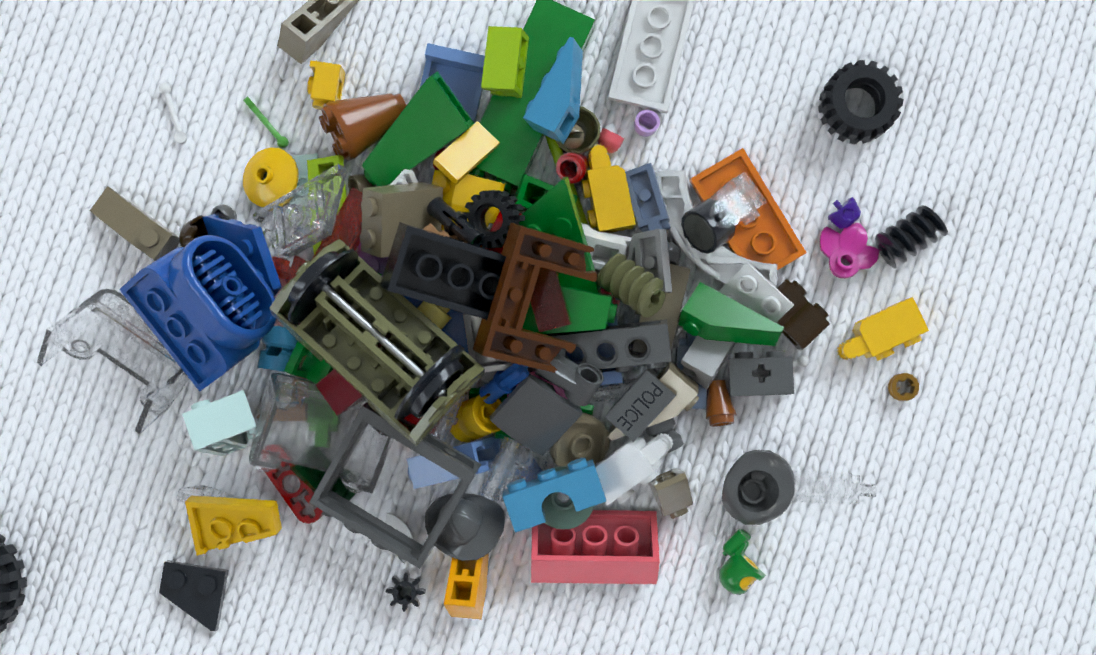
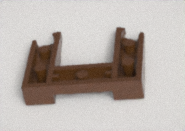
M510 223L501 253L506 256L488 318L487 320L483 318L481 320L473 350L482 356L555 373L557 369L550 362L562 348L571 354L575 350L576 344L522 329L539 271L542 267L596 282L597 272L593 270L586 271L584 256L585 252H594V247Z

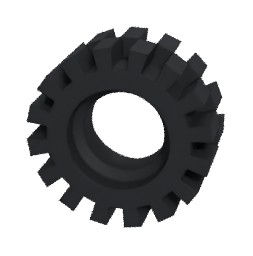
M500 190L479 192L480 195H473L471 197L473 202L466 203L465 208L469 209V212H463V214L467 216L468 222L484 234L485 239L482 243V248H501L504 246L510 223L519 225L520 221H525V215H519V211L523 210L521 204H515L518 199L515 196H509V192ZM491 207L498 208L503 218L502 226L496 232L489 230L485 223V214Z

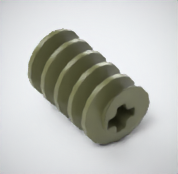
M624 254L614 255L601 268L598 274V286L611 293L615 298L620 299L622 303L629 305L631 309L639 312L643 317L653 316L664 304L666 294L662 291L663 281L660 278H654L651 272H645L642 266H636L633 260H627Z

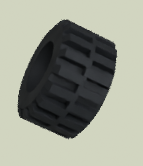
M858 60L854 65L850 62L845 64L842 69L839 68L823 87L824 90L820 93L819 100L822 102L818 106L819 113L824 114L821 122L823 125L829 124L830 128L827 131L831 135L834 132L839 134L838 140L844 142L846 139H850L849 144H857L859 141H862L863 144L868 143L885 133L894 124V121L899 118L901 114L899 109L903 106L904 99L899 98V95L903 93L902 86L896 87L895 82L898 78L895 74L890 77L887 74L889 68L885 65L879 69L877 68L878 62L872 60L868 65H865V60ZM859 88L868 92L875 103L874 115L865 118L853 114L845 102L846 90Z

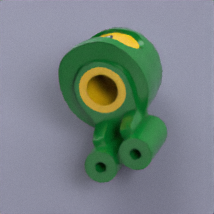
M738 529L723 545L722 554L724 556L729 555L730 558L719 570V579L722 586L728 592L736 595L745 594L756 580L761 581L766 576L744 554L749 545L748 541L751 538L750 534L744 529Z

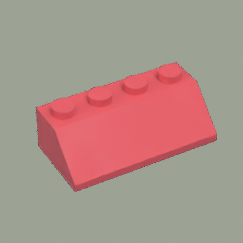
M593 510L588 519L575 528L556 529L545 523L532 527L531 583L657 584L660 563L657 511Z

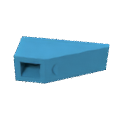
M569 37L566 44L559 49L554 65L550 72L546 73L543 77L541 87L535 98L528 103L523 117L533 130L563 144L577 122L580 111L583 51L572 37Z

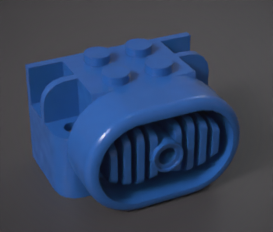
M200 236L193 239L185 247L173 249L141 269L119 289L199 392L253 353L259 347L260 339L271 331L276 322V318L269 309L275 297L268 284L235 244L218 236Z

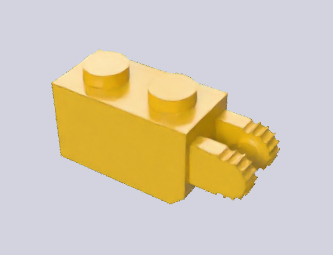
M597 144L591 148L590 155H588L590 170H587L585 180H581L584 199H590L592 209L587 210L589 225L599 232L607 233L633 229L636 222L625 170L619 165L611 166L607 148Z
M910 297L855 322L852 330L855 337L839 344L836 352H838L837 355L842 360L856 358L864 354L865 358L875 356L877 361L894 354L892 348L902 343L906 348L922 341L920 335L928 332L929 329L914 298Z

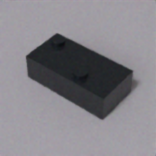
M399 222L380 286L393 293L487 320L506 256L486 248Z

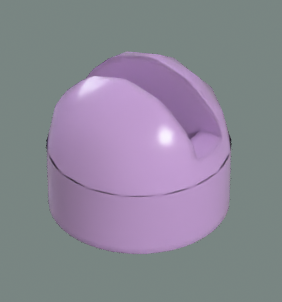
M651 110L639 112L634 121L635 131L643 137L652 136L660 125L658 115Z

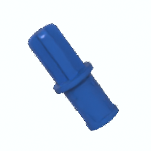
M513 363L505 370L497 371L493 379L479 389L480 397L482 398L487 393H490L491 395L483 401L487 404H493L504 394H510L517 384L529 376L527 369L529 367Z

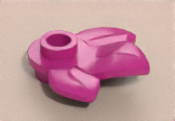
M853 223L851 226L844 228L841 234L829 227H824L821 232L820 249L829 258V268L832 274L838 278H851L859 270L871 268L878 260L879 249L867 245V232L860 223ZM841 259L847 260L850 266L843 265Z

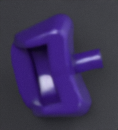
M853 197L848 198L843 205L836 200L833 202V205L837 210L828 215V220L839 229H844L859 219L861 210Z

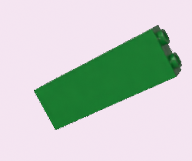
M536 0L523 28L529 37L522 98L492 95L480 124L500 143L492 153L468 173L469 175L481 178L486 176L494 181L505 184L504 191L511 192L512 189H518L522 175L528 173L545 136L533 130L524 120L526 107L535 98L541 87L543 77L546 73L550 72L556 61L559 49L566 44L569 37L574 38L584 52L595 28V19L553 0Z

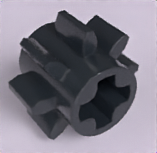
M409 570L404 573V577L401 580L398 576L394 575L391 579L395 586L386 589V593L392 594L394 598L390 605L393 606L396 603L402 605L403 612H406L410 603L418 607L421 603L416 596L426 593V589L419 588L418 585L422 577L410 578ZM400 584L403 587H407L408 585L412 587V591L410 592V595L412 597H410L408 594L404 597L400 595V591L402 590Z

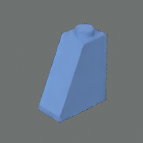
M495 436L453 447L482 464L476 474L507 465L501 440L495 438ZM421 455L407 458L408 476L413 483L414 489L459 479Z

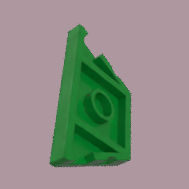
M568 177L562 178L553 188L521 214L525 215V221H520L519 225L588 245ZM585 252L586 271H595L590 253ZM540 268L537 278L539 281L596 293L601 292L600 286L597 285V280L593 282L550 269Z

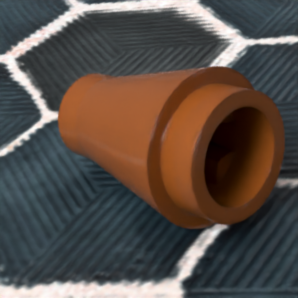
M713 380L707 393L706 419L709 420L711 427L734 424V416L737 414L728 393L726 381Z

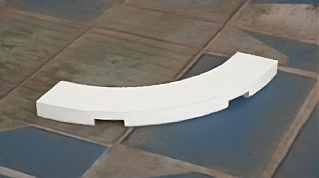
M686 170L655 171L670 218L671 228L669 231L689 259L707 274L725 284L749 262L777 288V264L762 263L743 258L729 251L724 246L709 254L696 250L685 237L681 226L683 215L693 208L688 186V172Z

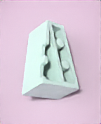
M244 390L210 402V400L199 401L191 405L192 410L182 413L194 451L225 456L252 445L256 424Z

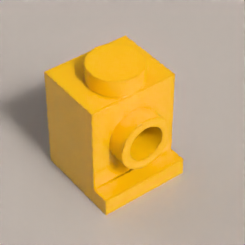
M310 60L309 66L314 72V76L309 77L307 92L313 100L312 107L321 110L323 104L341 100L346 73L341 65Z

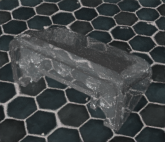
M272 373L266 388L249 454L250 465H253L258 470L269 472L272 469L279 468L281 461L326 472L361 407L368 402L367 399L337 416L316 387V384L312 381L284 373ZM369 424L340 474V479L344 483L345 488L354 493H361L362 491L373 493L394 440Z

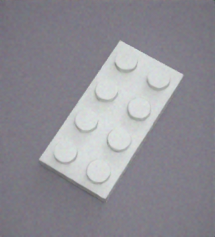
M632 0L608 100L667 114L695 0Z

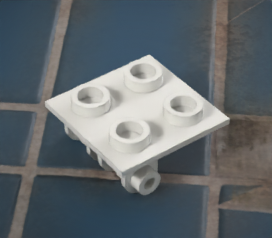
M749 262L718 291L775 323L794 306L788 298Z

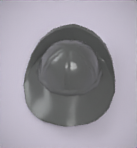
M770 450L746 452L733 464L726 475L721 497L723 507L731 517L744 525H761L781 516L787 510L794 497L795 478L791 466L784 458Z
M465 493L435 546L446 555L462 561L477 560L484 557L496 546L504 531V510L497 502L485 496ZM452 494L439 497L425 512V528L428 536Z

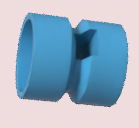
M273 326L271 331L262 337L261 342L266 346L265 349L260 350L257 368L285 372L284 369L298 340L285 327Z

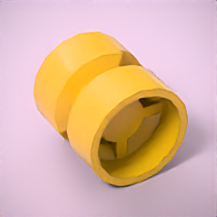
M487 393L482 398L478 395L454 405L447 417L450 432L457 440L468 443L499 431L500 429L490 421L489 416L502 402L497 399L493 404L485 403L483 400L491 395Z

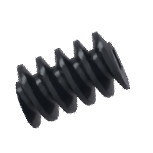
M921 205L916 209V213L910 212L906 215V219L901 218L896 222L895 226L887 227L885 233H878L875 241L882 258L895 269L897 268L895 258L902 263L907 262L904 252L907 251L914 257L917 255L915 245L925 250L928 248L926 238L936 243L938 237L935 232L938 231L941 235L946 236L948 235V230L936 212L927 206Z

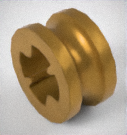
M909 373L896 374L889 380L888 391L898 401H909L918 394L919 383ZM907 380L910 383L907 385V387H910L909 393L903 392L899 394L897 390L900 387L896 388L897 382Z

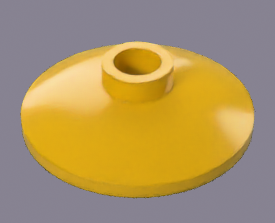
M274 147L265 148L252 156L243 173V188L249 200L263 208L278 207L289 200L297 187L299 178L298 167L294 158L288 152ZM267 172V177L263 180L264 174Z

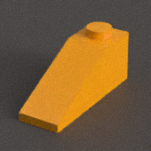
M489 553L477 560L462 561L452 557L444 599V606L451 617L482 620L487 590Z

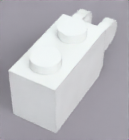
M658 434L657 437H654L649 442H646L643 437H638L634 442L629 440L595 465L607 500L605 503L607 506L616 499L619 503L623 502L634 493L632 488L635 485L641 483L645 486L658 476L656 470L662 464L660 459L668 453L667 451L673 445V440L669 434Z

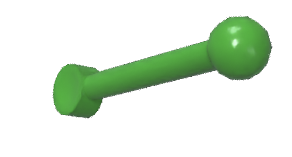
M247 96L243 101L276 138L277 145L280 148L287 147L288 139L278 133Z

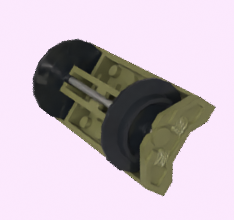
M338 239L324 247L311 261L305 262L298 269L296 276L282 288L269 309L272 315L320 361L324 360L367 399L368 405L417 447L445 413L484 376L485 369L466 353L460 344L457 345L403 295L387 291L380 286L382 276L360 258L354 249H350L343 241ZM378 343L382 345L380 348L376 346ZM410 414L418 419L421 418L416 426L402 423L400 420Z

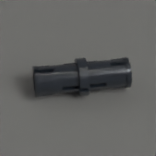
M441 197L434 198L428 204V214L432 215L444 226L446 233L450 236L455 235L460 241L479 247L482 245L485 239L484 234L467 221L465 214L461 211L456 212Z

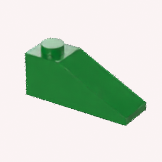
M702 282L698 284L683 307L678 325L682 326L687 333L693 336H700L705 340L776 346L784 329L783 326Z

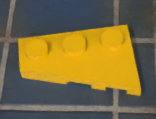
M191 495L185 501L197 556L206 554L211 549L218 548L221 550L229 548L234 543L242 541L248 543L277 535L282 529L278 504L275 500Z

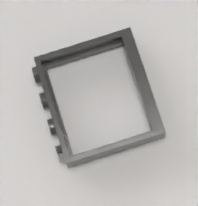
M366 402L361 407L309 503L321 509L323 515L334 517L344 523L345 528L349 531L361 533L371 539L372 544L377 548L389 550L397 555L404 564L407 561L420 569L482 464L430 433L416 447ZM405 418L400 420L402 423L416 426ZM368 424L461 479L424 545L332 491Z

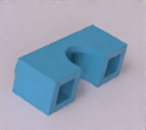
M585 458L576 459L569 462L566 469L557 472L555 468L547 469L538 473L537 479L528 482L525 479H519L507 484L508 489L503 490L502 497L515 533L546 522L542 503L551 493L561 492L568 495L574 504L576 512L606 502L605 493L593 459L586 461Z

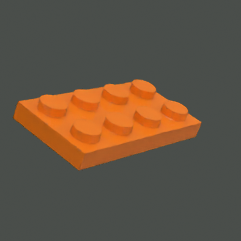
M744 148L690 178L689 182L701 202L707 199L716 200L723 204L731 214L735 224V235L727 242V245L733 253L752 261L777 264V270L807 253Z

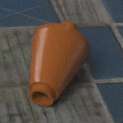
M389 93L330 101L323 104V108H321L323 115L319 116V121L326 134L331 133L335 142L332 144L335 155H341L344 159L350 161L380 140L407 105L399 93L395 95Z

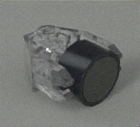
M744 172L731 179L709 199L702 201L683 215L681 223L683 236L687 238L692 248L701 253H712L732 239L735 235L736 225L743 222L746 226L759 217L761 214L758 212V209L766 204L767 201L747 173Z

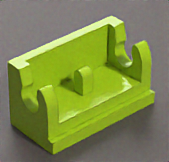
M488 26L481 88L490 91L492 95L522 98L529 37L522 28Z

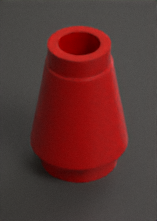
M563 154L556 163L558 177L560 179L568 177L570 184L579 182L589 167V160L582 154Z

